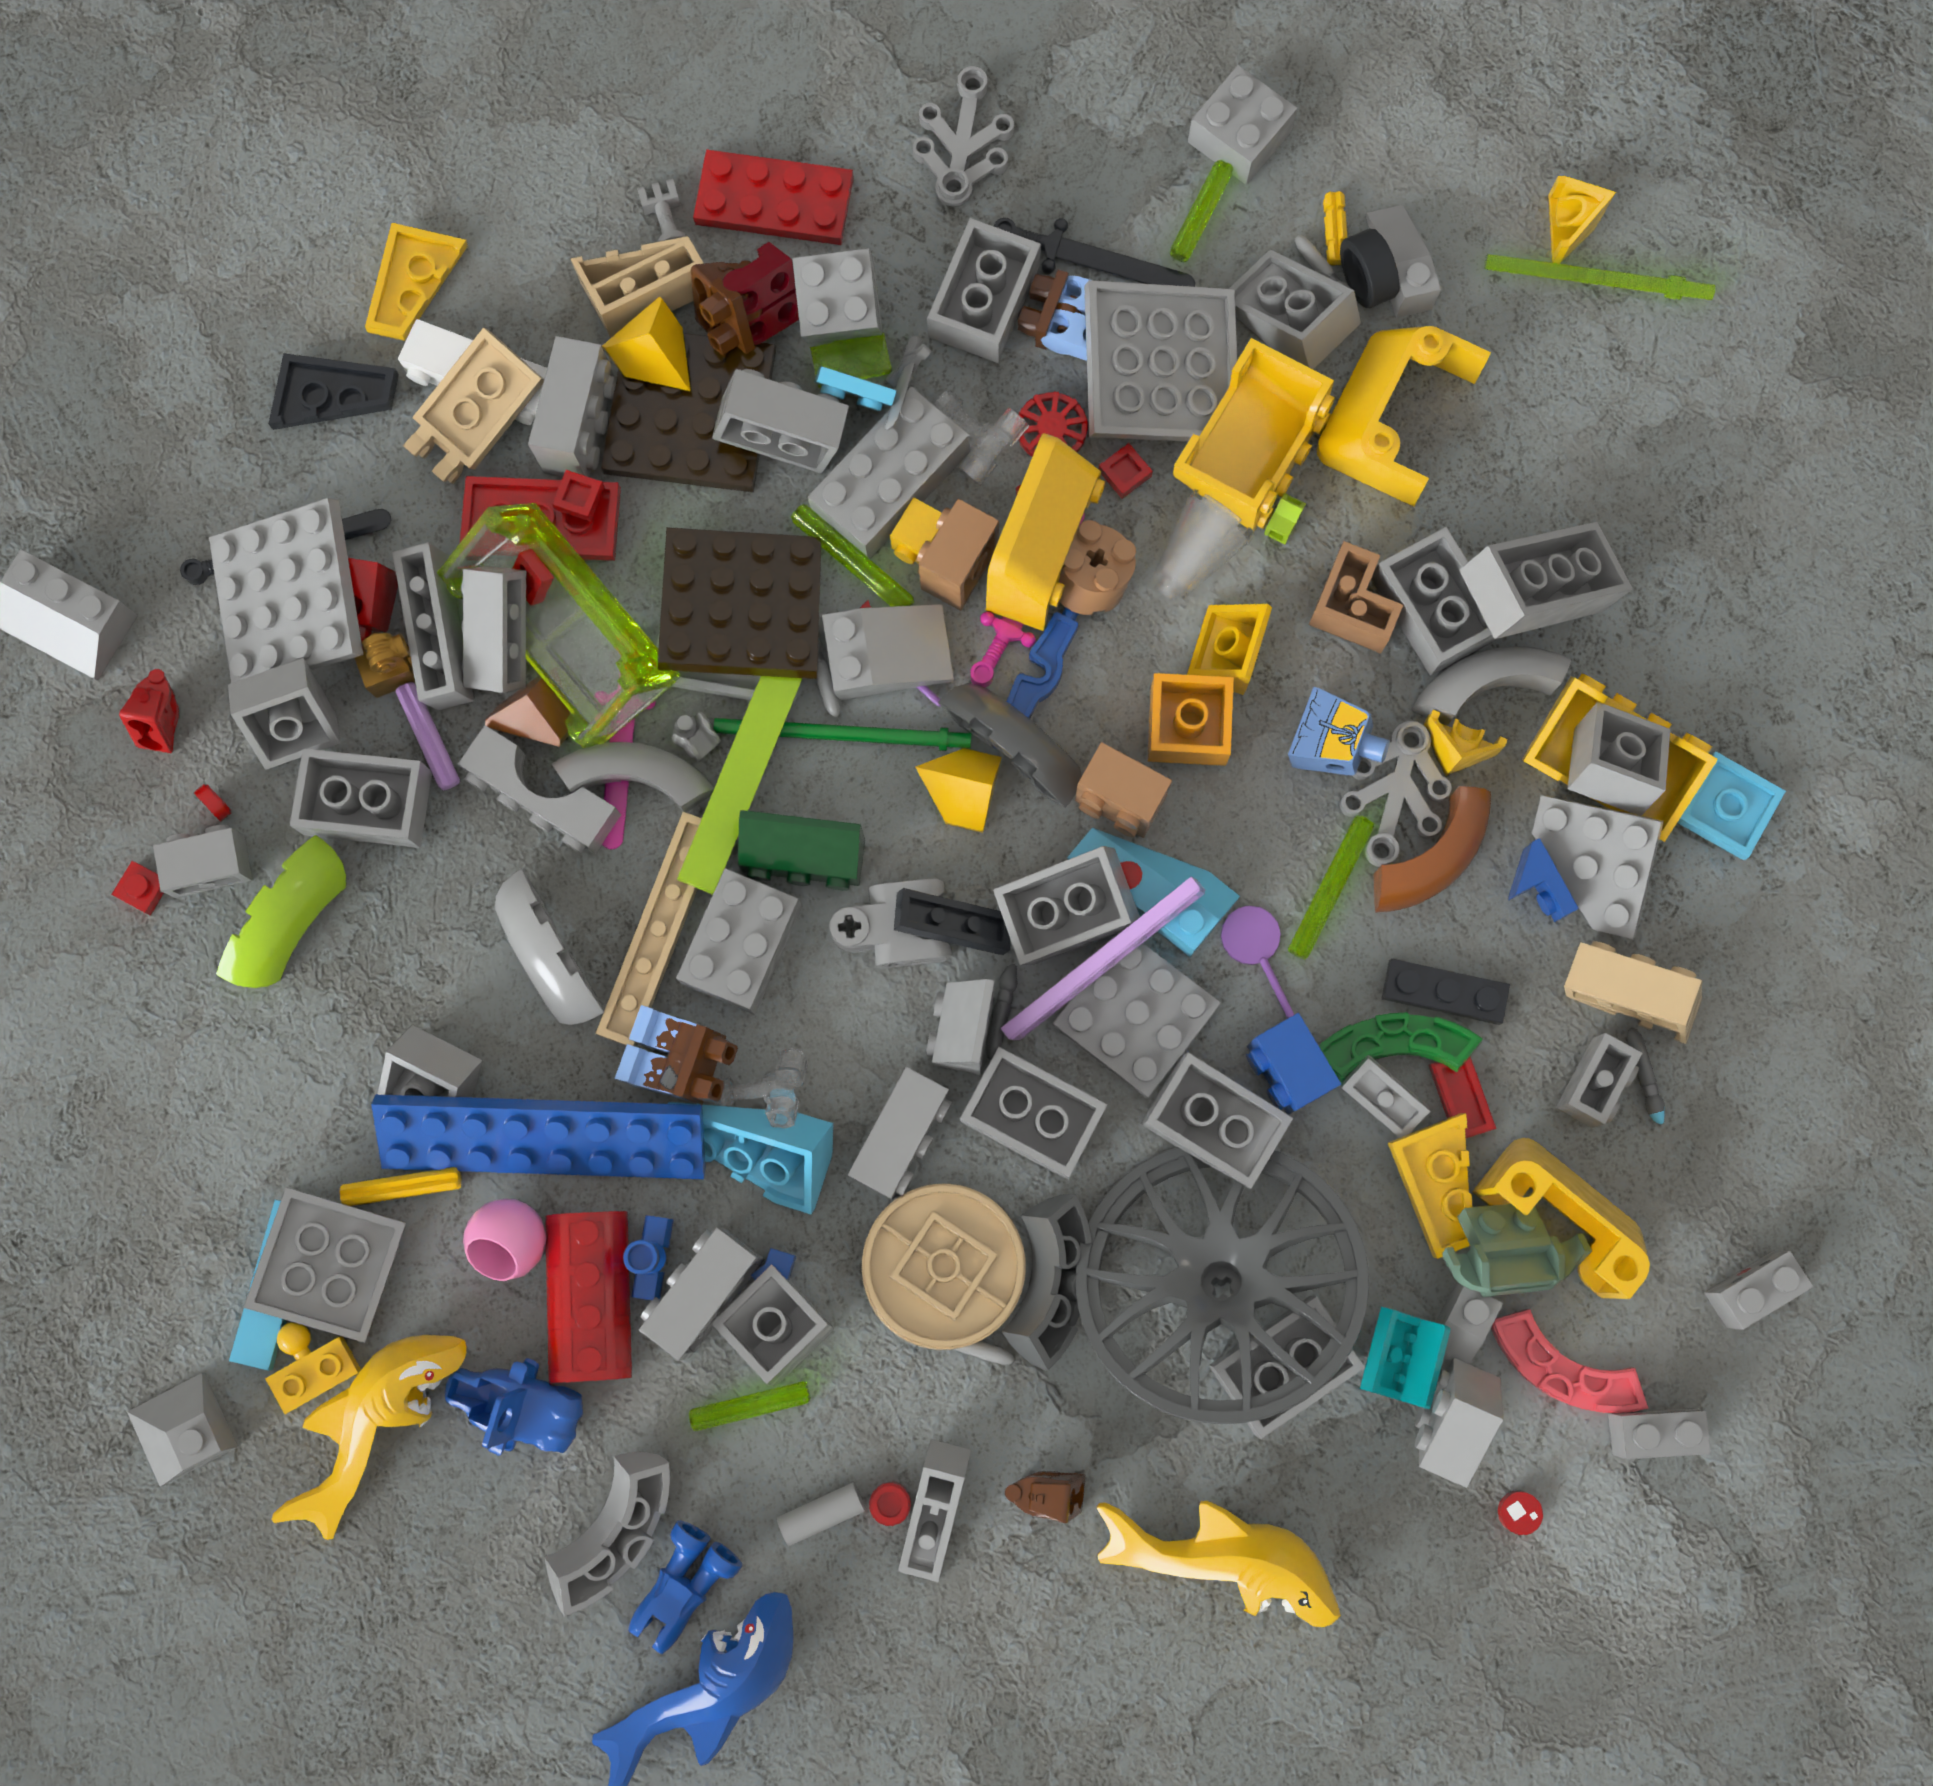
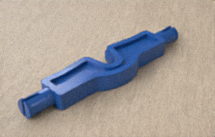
M1066 607L1062 614L1059 612L1053 614L1045 631L1029 653V660L1045 671V675L1042 678H1035L1024 673L1018 674L1007 699L1008 703L1029 719L1038 703L1048 698L1057 688L1063 671V657L1078 631V622L1075 620L1079 614Z

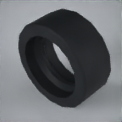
M1369 228L1345 238L1340 245L1341 266L1348 286L1355 292L1356 300L1363 307L1372 308L1395 298L1399 292V275L1394 256L1384 237L1376 229Z

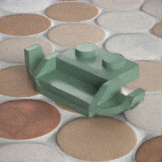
M1512 1204L1464 1208L1457 1218L1471 1249L1465 1254H1456L1453 1247H1446L1442 1255L1454 1279L1459 1284L1470 1290L1479 1291L1482 1297L1551 1290L1555 1285L1565 1280L1592 1250L1584 1233L1576 1234L1571 1239L1562 1243L1559 1242L1557 1236L1550 1237L1535 1206L1528 1215H1525Z

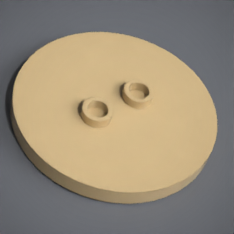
M932 1184L913 1189L903 1196L901 1195L890 1203L875 1220L863 1249V1285L875 1314L898 1337L927 1349H960L980 1342L990 1336L1013 1312L1022 1293L1025 1281V1253L1020 1235L1014 1223L1006 1212L992 1199L974 1189L961 1185Z

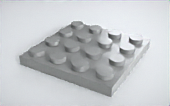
M1089 280L1084 285L1089 437L1189 441L1193 433L1200 436L1228 390L1232 369L1237 362L1235 290Z
M326 498L209 537L231 683L304 658L309 668L313 670L363 655L339 500Z

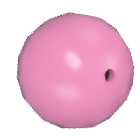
M506 1198L486 1203L473 1214L465 1228L463 1244L467 1259L475 1270L493 1280L507 1281L525 1276L537 1265L545 1250L547 1238L543 1221L533 1208L519 1200Z

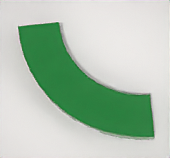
M1408 1012L1376 1015L1375 1018L1364 1020L1354 1025L1350 1024L1332 1034L1319 1047L1342 1083L1367 1055L1371 1056L1374 1060L1395 1055L1420 1056L1437 1061L1458 1072L1482 1043L1483 1038L1455 1022L1435 1016L1432 1018L1410 1015Z

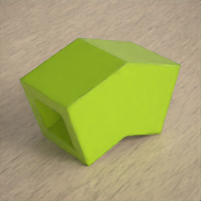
M1285 493L1280 499L1264 535L1285 545L1306 503Z

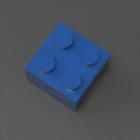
M1299 1012L1258 1035L1247 1045L1250 1053L1246 1054V1058L1251 1068L1258 1076L1263 1073L1270 1085V1088L1267 1089L1270 1100L1276 1108L1280 1110L1284 1108L1288 1115L1341 1085Z

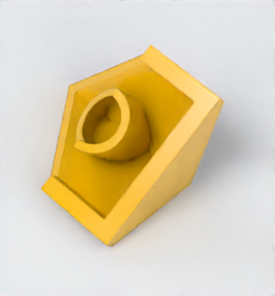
M1567 176L1557 177L1548 194L1552 264H1560L1595 230L1616 192Z
M661 297L653 301L602 345L623 376L691 391L683 328Z
M1432 710L1424 722V726L1431 735V746L1445 776L1496 756L1505 747L1508 740L1500 736L1494 744L1484 741L1482 738L1485 730L1468 728L1462 725L1458 719H1455L1452 727L1444 725L1438 720L1441 712Z
M962 748L915 767L945 824L983 833L1002 757Z

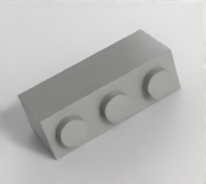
M491 566L463 569L461 585L463 594V621L461 625L463 633V687L501 693L526 688V570Z
M905 1067L848 1176L892 1200L896 1193L903 1196L914 1176L913 1173L908 1171L915 1157L924 1158L933 1141V1137L929 1136L928 1133L934 1121L942 1123L953 1103L947 1099L950 1093L949 1089Z

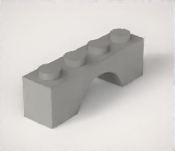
M484 725L458 763L468 773L464 779L483 792L487 787L499 793L497 800L514 812H517L520 807L532 814L529 820L549 833L553 827L563 833L565 836L561 841L577 852L582 853L586 848L596 854L620 818L621 814L613 805L584 787L559 798H546L534 794L528 789L524 780L523 765L525 754L516 744Z

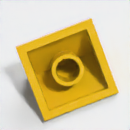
M1269 604L1208 605L1187 675L1234 677L1233 692L1244 695L1252 676L1272 607Z

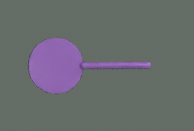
M1245 906L1238 908L1228 915L1222 925L1221 939L1223 947L1231 958L1240 963L1250 965L1261 963L1288 1019L1294 1013L1267 960L1273 956L1279 946L1281 933L1278 922L1271 913L1261 907Z

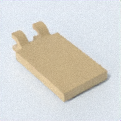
M483 328L412 417L421 426L403 446L414 456L420 455L422 458H426L434 445L437 444L447 454L434 467L432 472L443 482L448 480L454 484L461 475L464 465L469 469H476L543 385L544 378L492 332Z

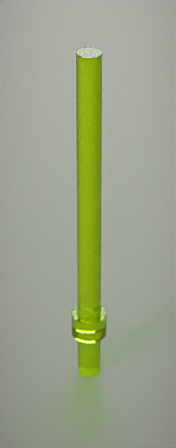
M1487 254L1484 265L1486 270L1662 293L1664 298L1681 300L1684 296L1712 300L1715 294V285L1686 281V277L1669 275L1668 278L1492 254Z

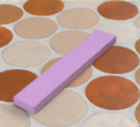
M1193 877L1187 879L1001 1027V1030L1009 1040H1021L1202 897L1206 890L1197 879Z

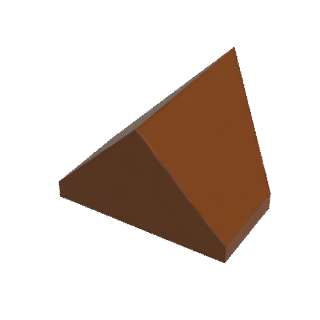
M553 665L526 684V688L518 690L500 703L485 719V725L491 729L560 747L573 731V721L555 666Z

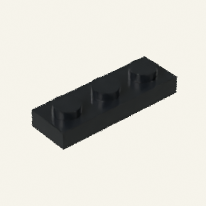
M902 888L897 892L894 931L999 955H1004L1010 951V936L1001 911Z
M1390 959L1382 1000L1501 1025L1504 1021L1510 984Z

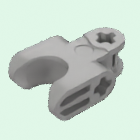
M923 879L884 883L869 887L870 905L845 907L839 909L833 915L829 928L833 942L839 949L845 952L874 950L876 967L878 968L903 967L947 961L952 957V947L948 943L933 939H922L915 935L894 931L897 892L902 888L943 897L946 892L945 883L939 879ZM852 921L856 928H861L855 931V937L847 938L846 933L840 931L846 929V922Z

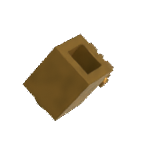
M374 633L362 641L363 655L354 657L365 688L372 695L379 698L396 691L401 685L409 682L415 683L409 646H407L401 633L395 636L390 633Z

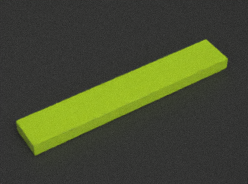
M760 676L677 877L678 881L710 894L714 893L739 835L740 810L748 811L802 678Z

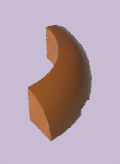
M1459 786L1450 796L1446 824L1435 845L1411 860L1381 865L1374 873L1375 913L1391 912L1421 904L1449 887L1461 876L1474 859L1484 839L1490 815L1491 791L1478 787Z

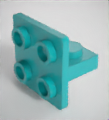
M1381 1307L1360 1389L1430 1409L1451 1331L1450 1327Z

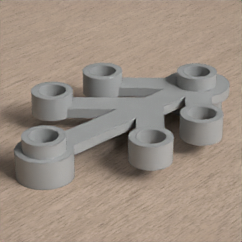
M976 66L966 67L958 75V92L963 99L956 135L942 118L941 110L936 104L926 103L919 109L920 125L924 129L932 130L952 158L950 168H948L936 154L934 142L928 137H919L913 142V157L917 162L926 164L937 178L935 184L936 195L942 203L948 206H960L966 203L972 195V185L990 173L994 175L1002 174L1008 167L1006 151L1002 148H992L987 152L984 160L965 170L969 157L995 140L1006 141L1014 134V121L1012 117L1007 114H999L994 117L990 125L971 137L977 102L987 92V75L981 68ZM970 85H975L978 87V89L969 90L967 89V87ZM928 113L936 115L932 120L924 118ZM1000 124H1006L1009 126V128L1005 131H1001L997 129V126ZM920 147H928L930 149L925 154L919 153L917 150ZM993 158H1000L1003 162L995 165L991 163V160ZM951 186H957L961 190L958 192H950L948 191V188H950Z
M1406 721L1395 728L1383 763L1362 757L1361 761L1367 763L1369 772L1361 773L1357 770L1356 774L1352 776L1357 780H1366L1372 775L1375 767L1398 757L1394 772L1359 791L1347 792L1340 800L1339 807L1341 812L1348 817H1355L1362 812L1367 804L1388 794L1378 833L1368 841L1365 847L1367 860L1376 867L1391 864L1399 854V844L1394 838L1404 799L1417 820L1416 831L1419 836L1425 839L1433 838L1442 828L1441 819L1431 812L1410 776L1413 763L1416 764L1428 782L1425 792L1430 800L1434 802L1445 800L1451 793L1452 785L1446 777L1441 775L1427 752L1431 745V735L1428 729L1416 721ZM1404 737H1414L1417 741L1416 747H1408L1404 743ZM1432 784H1442L1445 788V793L1443 795L1435 794ZM1346 799H1356L1359 803V808L1357 810L1349 809L1346 806ZM1423 820H1431L1435 824V831H1426L1422 826ZM1383 846L1387 850V856L1385 858H1378L1374 854V847Z

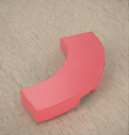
M1530 1309L1495 1319L1491 1330L1502 1352L1526 1380L1548 1396L1580 1409L1602 1413H1626L1649 1409L1634 1367L1619 1370H1599L1580 1365L1560 1354L1545 1338L1537 1326Z

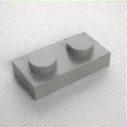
M1369 1055L1341 1083L1343 1090L1399 1138L1410 1134L1431 1112L1427 1104Z

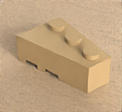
M688 236L641 245L642 250L623 254H619L618 250L606 252V257L586 261L583 260L582 256L571 258L581 285L610 338L658 297L664 300L671 312L694 301L691 267L695 264L704 263Z
M1593 941L1591 945L1580 942L1564 985L1567 997L1612 1015L1620 1013L1639 1019L1638 1025L1649 1030L1652 1029L1653 1024L1676 1032L1674 1040L1684 1044L1687 1043L1702 1001V980L1697 979L1694 972L1675 966L1671 970L1655 966L1656 962L1653 959L1640 954H1632L1631 958L1615 953V948L1602 942Z

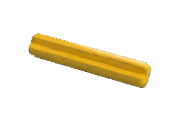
M455 1167L441 1170L343 1184L340 1186L339 1193L342 1204L354 1206L456 1190L461 1188L462 1179L460 1171Z

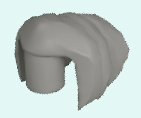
M702 712L693 717L688 715L680 716L675 722L671 736L672 742L682 747L685 753L694 758L696 762H699L721 742L717 733L712 730L710 720Z

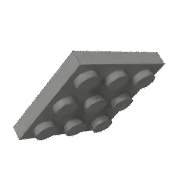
M1142 943L1075 996L1056 1018L1052 1026L1148 1099L1221 1002Z
M286 1187L243 1308L365 1343L407 1223Z

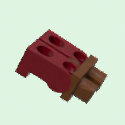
M770 242L757 249L759 256L757 259L743 268L730 271L723 280L718 277L710 282L713 295L699 304L705 321L713 327L721 323L720 326L707 334L710 345L721 355L735 347H738L747 354L755 349L754 345L766 341L799 321L792 259Z

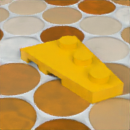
M391 223L365 324L367 332L405 341L416 319H420L468 247L467 241L461 238Z
M1460 1113L1388 1142L1431 1254L1436 1259L1443 1257L1442 1254L1446 1247H1453L1456 1252L1470 1246L1457 1218L1464 1208L1472 1207V1194L1469 1193L1467 1166H1470L1469 1151L1466 1150L1465 1128H1467L1466 1113Z

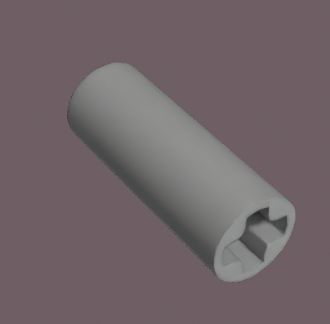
M852 1482L778 1516L777 1522L786 1544L791 1546L864 1513L866 1509L855 1483Z

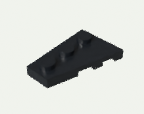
M283 353L268 424L273 430L392 410L399 374L395 368Z

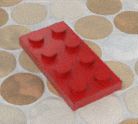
M706 149L693 215L694 223L700 226L842 245L854 179L853 170Z
M466 476L459 550L464 555L517 557L519 552L532 548L539 558L615 561L621 487L618 482H603L605 488L590 522L554 509L552 503L561 480Z

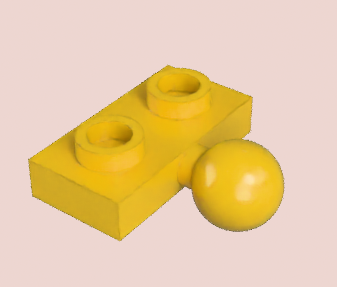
M290 1322L279 1330L277 1334L279 1349L285 1354L293 1355L296 1361L268 1376L265 1380L284 1414L289 1413L360 1372L361 1368L343 1336H339L311 1352L308 1347L311 1341V1334L305 1325Z

